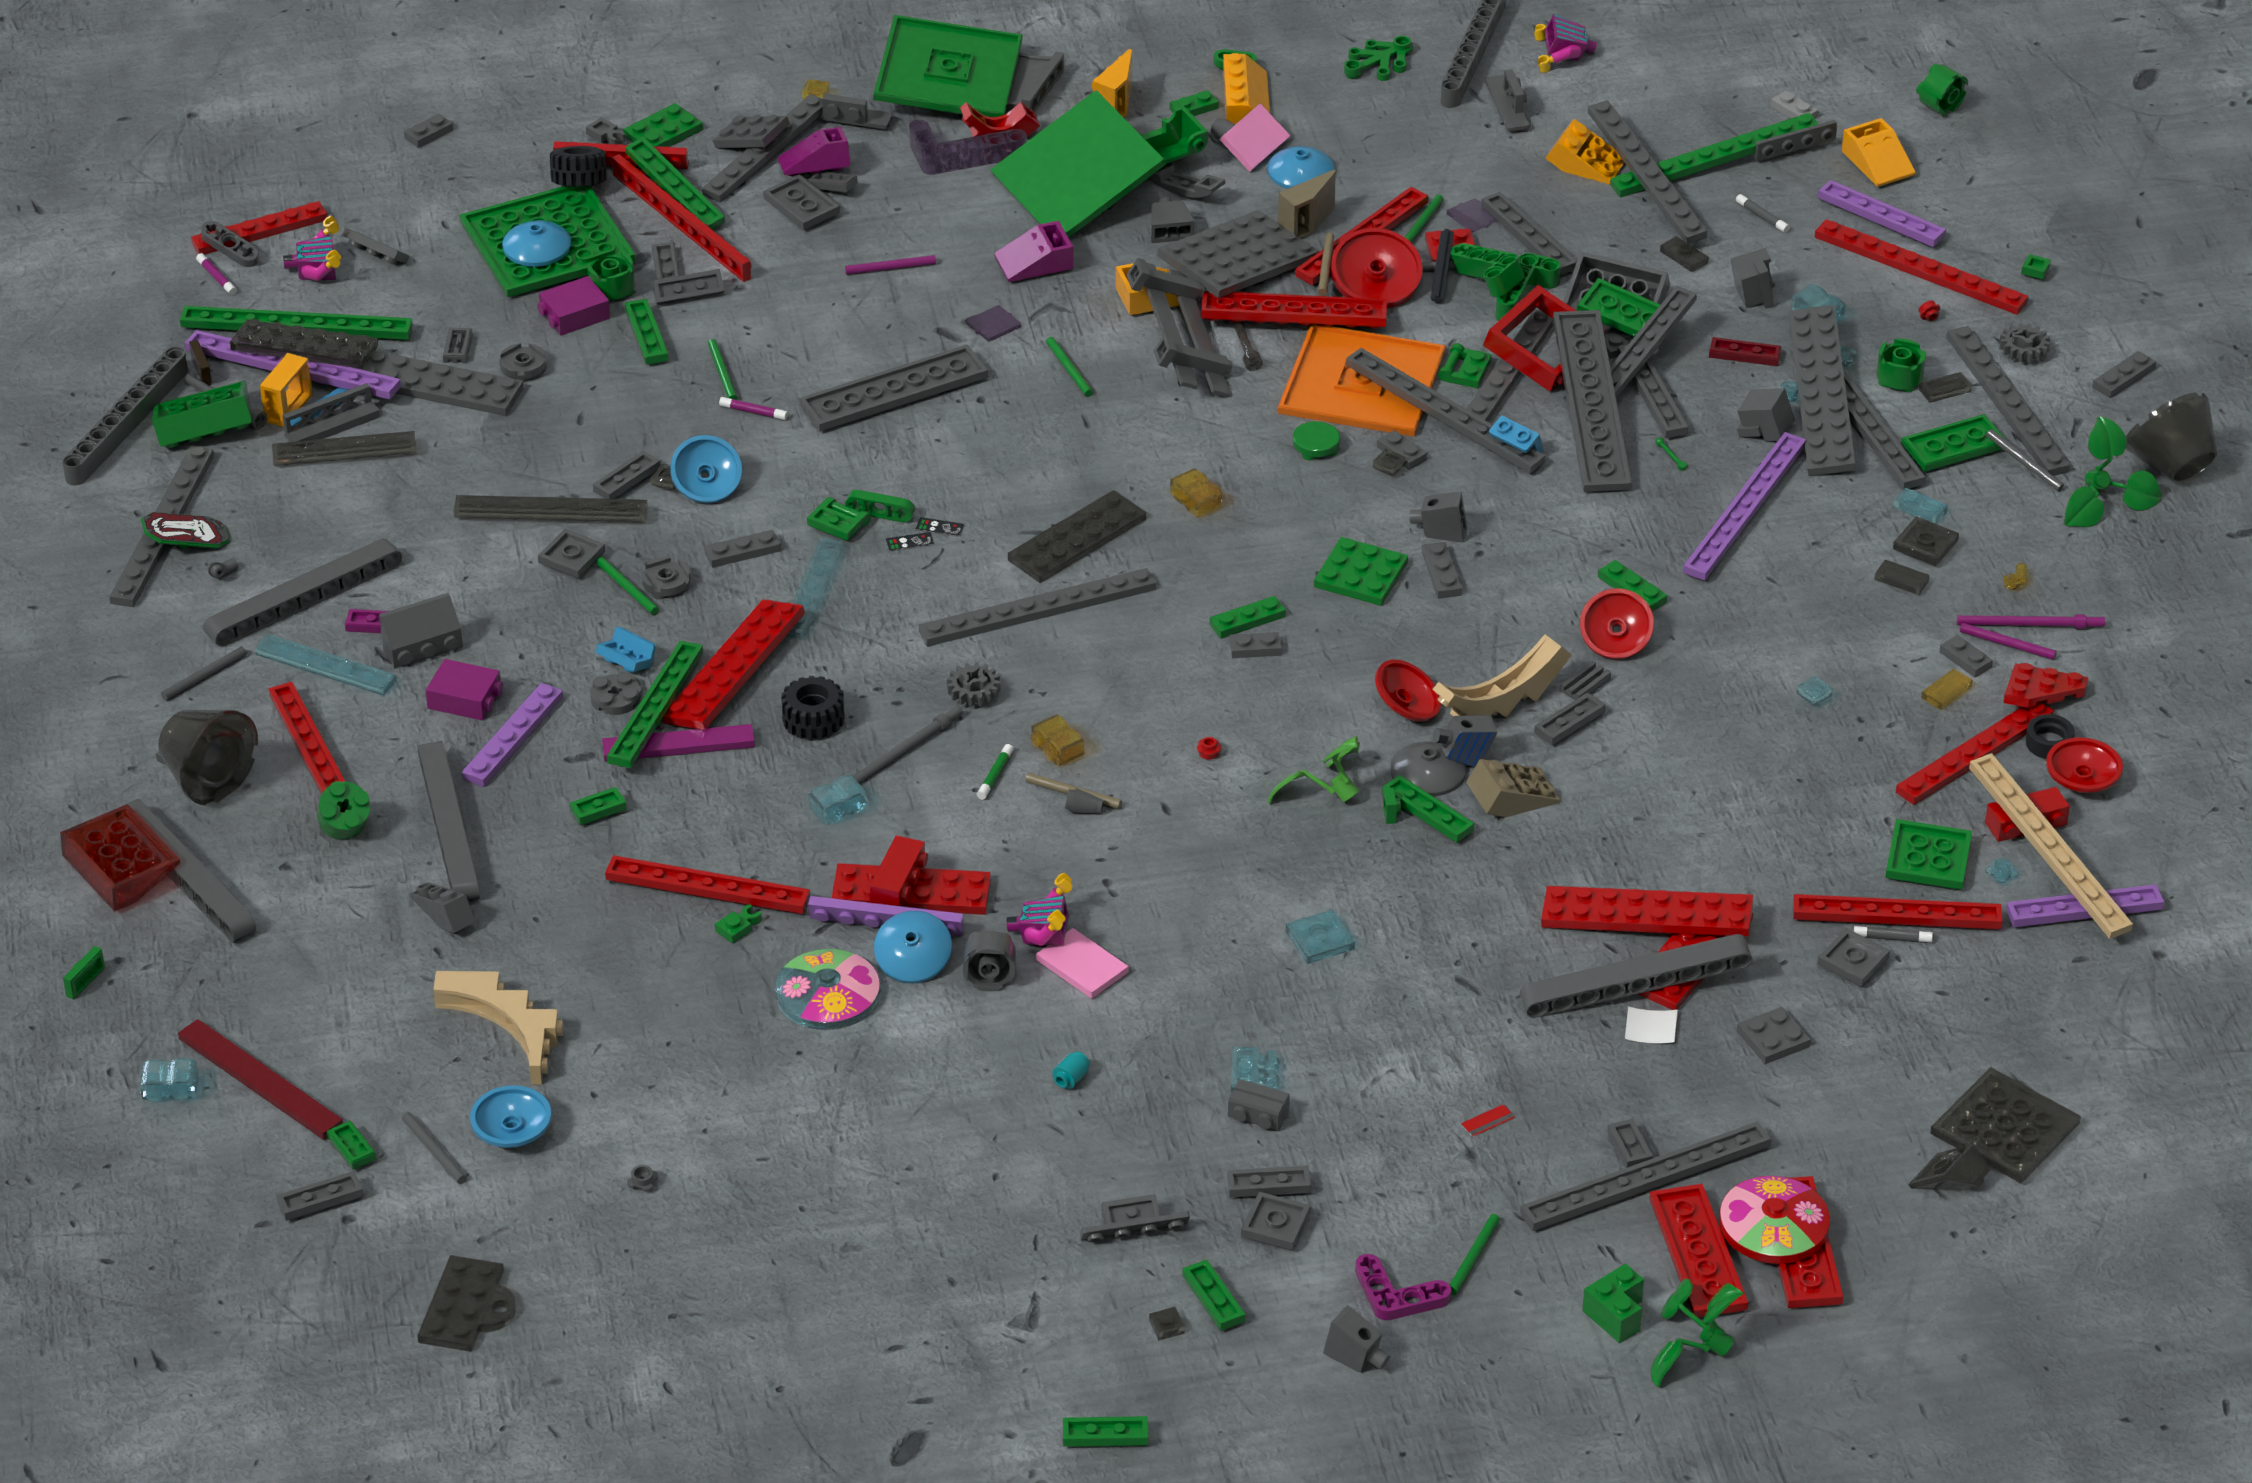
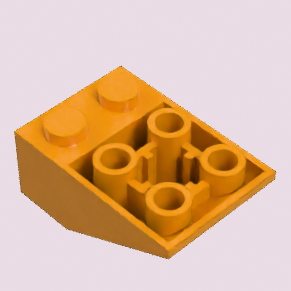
M1128 49L1123 55L1119 56L1113 64L1108 66L1092 82L1093 92L1097 90L1123 118L1128 112L1132 89V49Z
M1882 118L1844 129L1842 152L1877 187L1916 174L1894 129Z
M1576 119L1572 120L1545 157L1546 160L1562 172L1610 184V178L1615 177L1625 163L1612 146Z
M1133 263L1116 266V290L1129 315L1153 311L1145 286L1142 287L1140 292L1131 289L1126 274ZM1156 267V270H1160V271H1164V272H1168V271H1169V270H1167V269H1163V268ZM1165 292L1170 307L1180 306L1175 294Z

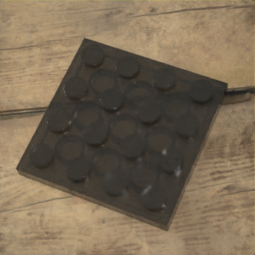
M1990 1067L1931 1126L1930 1134L2011 1179L2022 1183L2080 1124L2081 1116Z

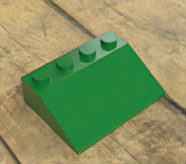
M246 380L154 404L152 422L160 447L172 448L180 445V442L189 439V442L201 440L203 435L212 433V436H217L225 433L226 429L235 427L236 430L248 427V423H252V413Z

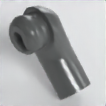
M234 558L223 563L212 562L208 567V573L210 576L219 579L238 569V563Z

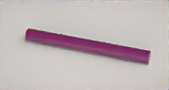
M931 255L845 266V273L849 275L936 264V257Z
M1962 623L1960 627L1961 633L2054 660L2057 653L2056 650Z

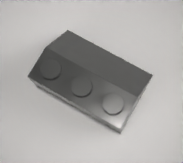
M449 593L379 614L383 652L394 669L463 647L461 627Z

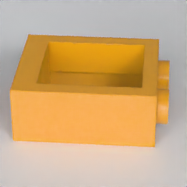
M287 353L260 384L263 412L267 414L266 423L284 427L283 414L302 408L311 398L312 387L308 358Z

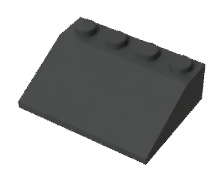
M1580 251L1563 302L1577 311L1579 302L1596 280L1600 278L1661 305L1670 287L1669 275L1665 271Z

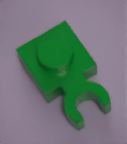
M746 905L742 909V913L737 914L733 911L716 922L715 931L733 944L752 931L751 925L761 922L762 914L760 911L752 914V905Z

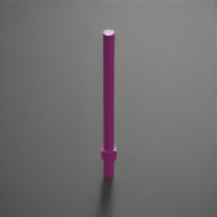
M2075 614V617L1957 615V625L1965 623L1969 625L2074 626L2075 629H2085V627H2105V617H2086L2085 614Z

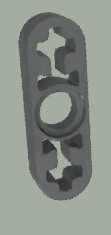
M207 221L202 225L201 238L204 242L244 267L256 265L258 262V249L254 245L216 221ZM231 240L236 245L234 247H226L223 243Z

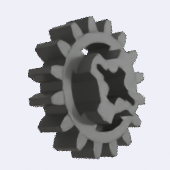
M2019 323L2018 327L2010 325V330L2005 328L2000 335V350H2003V355L2010 354L2011 360L2018 358L2019 362L2024 360L2028 363H2031L2032 359L2040 361V356L2045 358L2050 350V336H2046V331H2039V326L2032 328L2031 324L2022 325L2021 323Z
M978 662L974 666L965 663V668L957 666L956 672L950 671V677H947L948 695H952L953 701L959 699L960 705H963L965 702L969 703V707H972L974 703L982 706L983 701L991 703V697L997 698L998 692L1001 691L1000 675L996 674L994 668L988 670L987 664L980 667Z

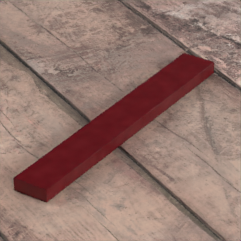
M199 1019L178 1032L179 1040L321 1139L325 1140L327 1138L328 1130L343 1124L342 1118Z

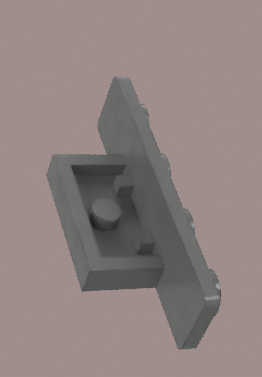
M1513 69L1504 70V75L1486 77L1485 83L1507 131L1528 129L1529 123L1523 113L1524 103H1527V94L1525 90H1522L1520 78L1516 77Z
M824 94L822 98L823 114L817 118L835 123L840 122L855 126L887 129L892 119V113L867 109V100Z
M1832 120L1757 141L1755 159L1762 161L1833 141L1836 139L1837 122Z
M1156 1194L1102 1202L1101 1207L1105 1224L1082 1228L1080 1239L1088 1240L1089 1243H1095L1104 1240V1237L1114 1235L1115 1238L1119 1239L1128 1237L1134 1232L1141 1231L1142 1234L1155 1233L1159 1228L1168 1227L1169 1230H1177L1188 1224L1190 1214L1187 1211L1160 1216Z

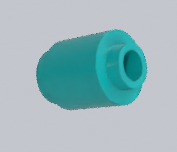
M1078 1051L1068 1054L1053 1069L1052 1076L1054 1082L1061 1088L1072 1089L1088 1073L1090 1062L1087 1056Z

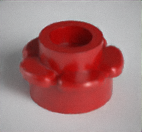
M1933 300L1923 303L1918 309L1920 318L1922 320L1927 319V321L1935 320L1939 316L1941 307L1939 304L1936 305Z
M1205 737L1198 742L1197 751L1203 759L1212 760L1219 755L1221 745L1217 739Z

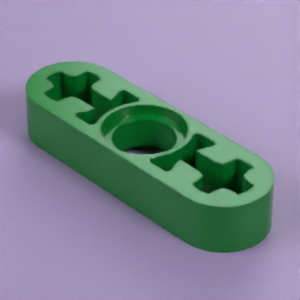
M862 490L851 491L845 502L847 507L860 512L862 510L867 511L871 514V517L902 523L910 521L915 511L914 504L908 499ZM875 503L883 504L886 509L877 508Z

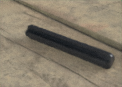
M1444 229L1440 234L1431 300L1437 304L1444 301L1451 258L1450 252L1454 238V232L1449 231V229Z

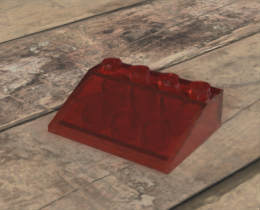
M128 804L60 832L62 856L114 912L139 901L180 864L178 856Z

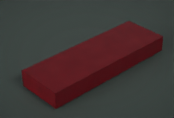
M1712 337L1709 350V358L1778 366L1781 354V346L1717 337Z

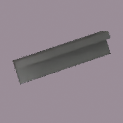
M368 383L283 414L285 437L295 449L377 419L380 417V411L372 402L370 386ZM364 393L363 400L353 402L357 395ZM344 402L339 409L333 410L336 403ZM323 410L318 417L311 418L315 411ZM298 417L302 418L297 425L291 427L290 420Z

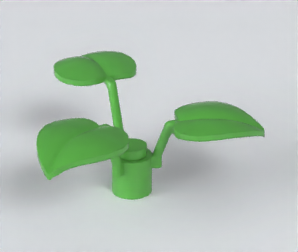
M1354 736L1346 740L1338 748L1330 752L1322 761L1325 764L1331 759L1327 763L1326 768L1334 763L1340 773L1330 781L1333 786H1329L1306 770H1299L1284 778L1275 786L1269 795L1268 803L1271 804L1273 797L1280 788L1290 781L1303 776L1313 780L1328 790L1330 794L1335 792L1343 803L1350 799L1359 790L1349 776L1345 774L1341 761L1345 755L1358 753L1360 745L1358 737Z

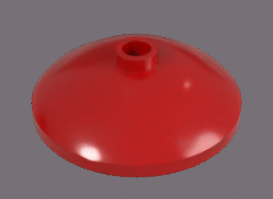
M1608 589L1596 594L1586 603L1580 617V631L1584 642L1594 653L1608 659H1626L1636 655L1649 643L1654 629L1653 614L1647 602L1638 594L1626 589ZM1620 627L1622 630L1616 633L1612 629Z
M1392 659L1383 662L1376 670L1375 684L1377 691L1384 703L1396 714L1412 721H1428L1437 715L1441 708V702L1437 700L1440 695L1432 690L1436 685L1421 669L1409 662Z
M2070 738L2055 744L2050 749L2047 755L2046 767L2050 776L2061 786L2076 792L2095 793L2106 790L2119 781L2122 775L2123 762L2119 754L2112 747L2101 741L2091 738Z

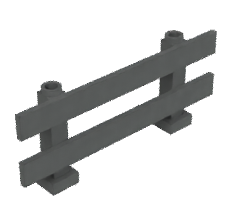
M1137 258L1126 275L1132 290L1140 292L1142 287L1145 286L1160 327L1162 338L1153 350L1158 365L1167 368L1170 362H1172L1180 385L1192 389H1197L1198 387L1192 368L1203 370L1212 394L1228 398L1230 393L1223 375L1231 372L1233 363L1227 359V356L1215 354L1203 319L1201 318L1196 298L1203 296L1204 285L1200 284L1198 280L1187 278L1180 271L1170 269L1168 272L1156 270L1154 264L1146 263L1144 259ZM1165 292L1177 296L1195 348L1183 345Z

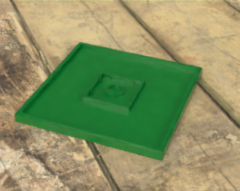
M894 15L873 100L962 114L960 107L967 102L987 117L1005 115L1023 35Z
M1095 90L990 169V171L1039 224L1059 221L1069 238L1165 166L1166 162L1116 109Z

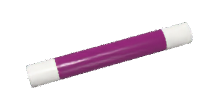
M200 253L197 255L196 260L231 296L235 295L237 288L204 254Z
M721 397L719 401L720 406L782 420H787L788 411L725 397Z

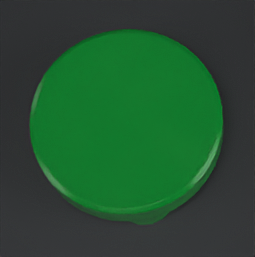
M1321 421L1306 422L1299 425L1293 432V446L1302 454V458L1310 461L1316 457L1327 455L1334 456L1338 453L1340 434L1331 424Z

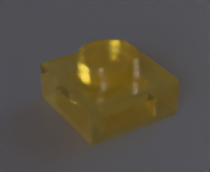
M808 79L802 90V99H805L810 94L823 98L824 94H827L829 91V82Z

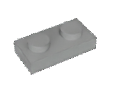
M1784 91L1771 99L1770 106L1789 118L1810 113L1814 119L1818 117V109L1788 91Z

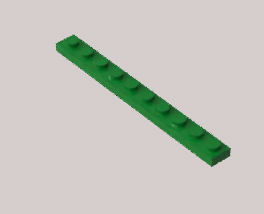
M1810 113L1802 114L1663 160L1656 164L1667 179L1672 181L1754 154L1757 141L1818 125L1819 123ZM1632 171L1610 178V185L1620 198L1645 190Z
M184 306L180 318L181 327L193 329L205 328L409 340L413 326L412 318Z

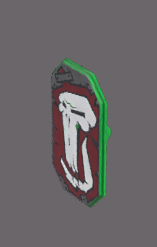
M151 512L141 518L144 534L161 544L179 545L182 549L188 546L220 548L230 542L225 524L210 516Z

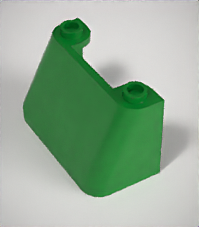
M1182 103L1172 106L1173 114L1169 119H1162V128L1141 135L1163 157L1166 163L1198 153L1206 147L1208 142V131Z

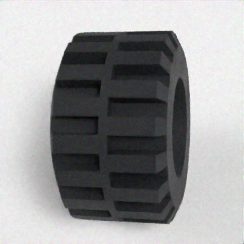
M568 146L552 151L550 153L551 182L561 186L585 187L606 181V152L591 146Z
M809 676V678L802 677L798 678V681H792L790 686L784 688V692L781 695L782 720L785 729H788V732L792 735L796 734V737H805L808 740H812V738L823 739L824 736H831L832 732H838L840 727L843 726L845 719L843 690H840L838 684H834L833 680H826L825 677L821 676L818 678L814 676Z

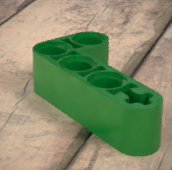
M1466 243L1455 245L1451 249L1450 254L1457 273L1485 279L1490 295L1493 297L1506 294L1525 276L1517 254Z
M1532 253L1520 255L1519 261L1525 276L1509 292L1497 297L1496 319L1499 321L1531 292L1534 286L1539 285L1542 288L1548 289L1556 288L1560 282V262L1554 258Z

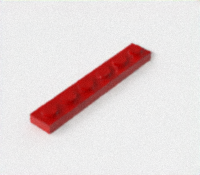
M554 141L553 150L568 146L597 147L606 152L607 166H612V157L620 154L624 159L630 161L634 167H639L626 154L625 147L628 145ZM653 146L676 169H688L687 148Z
M320 201L224 227L244 240L252 242L324 222L328 216ZM201 233L191 236L192 245L198 254L206 255L218 251L202 240ZM231 240L223 243L226 247H234L236 245Z

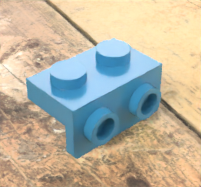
M1502 415L1489 430L1491 436L1524 453H1527L1531 448L1540 453L1543 452L1540 434Z
M619 626L615 628L612 640L597 644L595 653L603 656L607 662L617 663L623 666L624 670L636 673L639 670L652 666L656 644Z

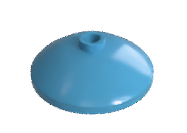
M1307 146L1285 148L1273 155L1268 162V175L1270 179L1286 189L1334 170V163L1328 155L1316 148Z
M535 220L521 223L512 228L505 235L502 245L507 258L517 264L533 267L545 266L561 260L568 254L571 248V238L563 227L553 222Z
M699 435L687 439L675 450L671 459L670 474L675 487L688 499L699 503H715L727 498L735 491L741 479L742 464L738 453L728 442L711 435ZM701 473H707L709 477L703 478Z
M906 911L894 915L880 927L874 941V954L877 964L887 976L902 983H920L932 979L946 967L952 953V940L945 924L936 916L923 911ZM909 937L916 938L914 941H907Z
M511 1085L490 1090L474 1103L470 1112L471 1127L477 1137L490 1145L504 1148L519 1147L535 1141L545 1133L551 1122V1108L547 1099L538 1091L524 1086Z

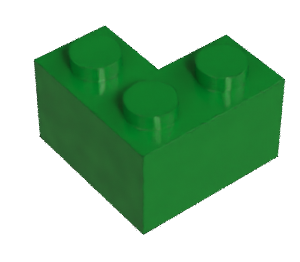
M1626 1263L1584 1288L1582 1311L1620 1344L1640 1331L1642 1308L1638 1304L1643 1299L1644 1279Z

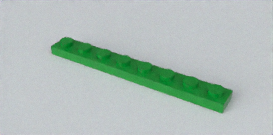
M679 641L609 751L607 764L626 768L633 766L702 656L703 645Z

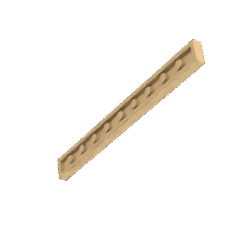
M1991 753L1970 761L1969 769L2107 937L2112 939L2132 931L2133 923Z

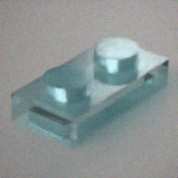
M1905 488L1897 496L1893 508L1934 525L1947 513L1948 507L1944 503L1908 488Z

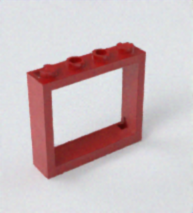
M1537 285L1489 329L1483 346L1550 392L1558 384L1562 385L1564 383L1561 363L1554 369L1507 337L1536 308L1552 319L1553 312L1576 311Z

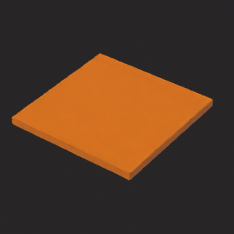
M1312 323L1278 405V414L1389 433L1395 430L1401 435L1415 437L1424 411L1346 366V359L1358 349L1363 348L1432 389L1446 353V345Z

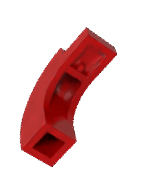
M967 102L960 107L964 116L962 120L970 128L973 138L989 145L1018 142L1041 126L1035 112L1022 102L1007 114L999 117H987Z

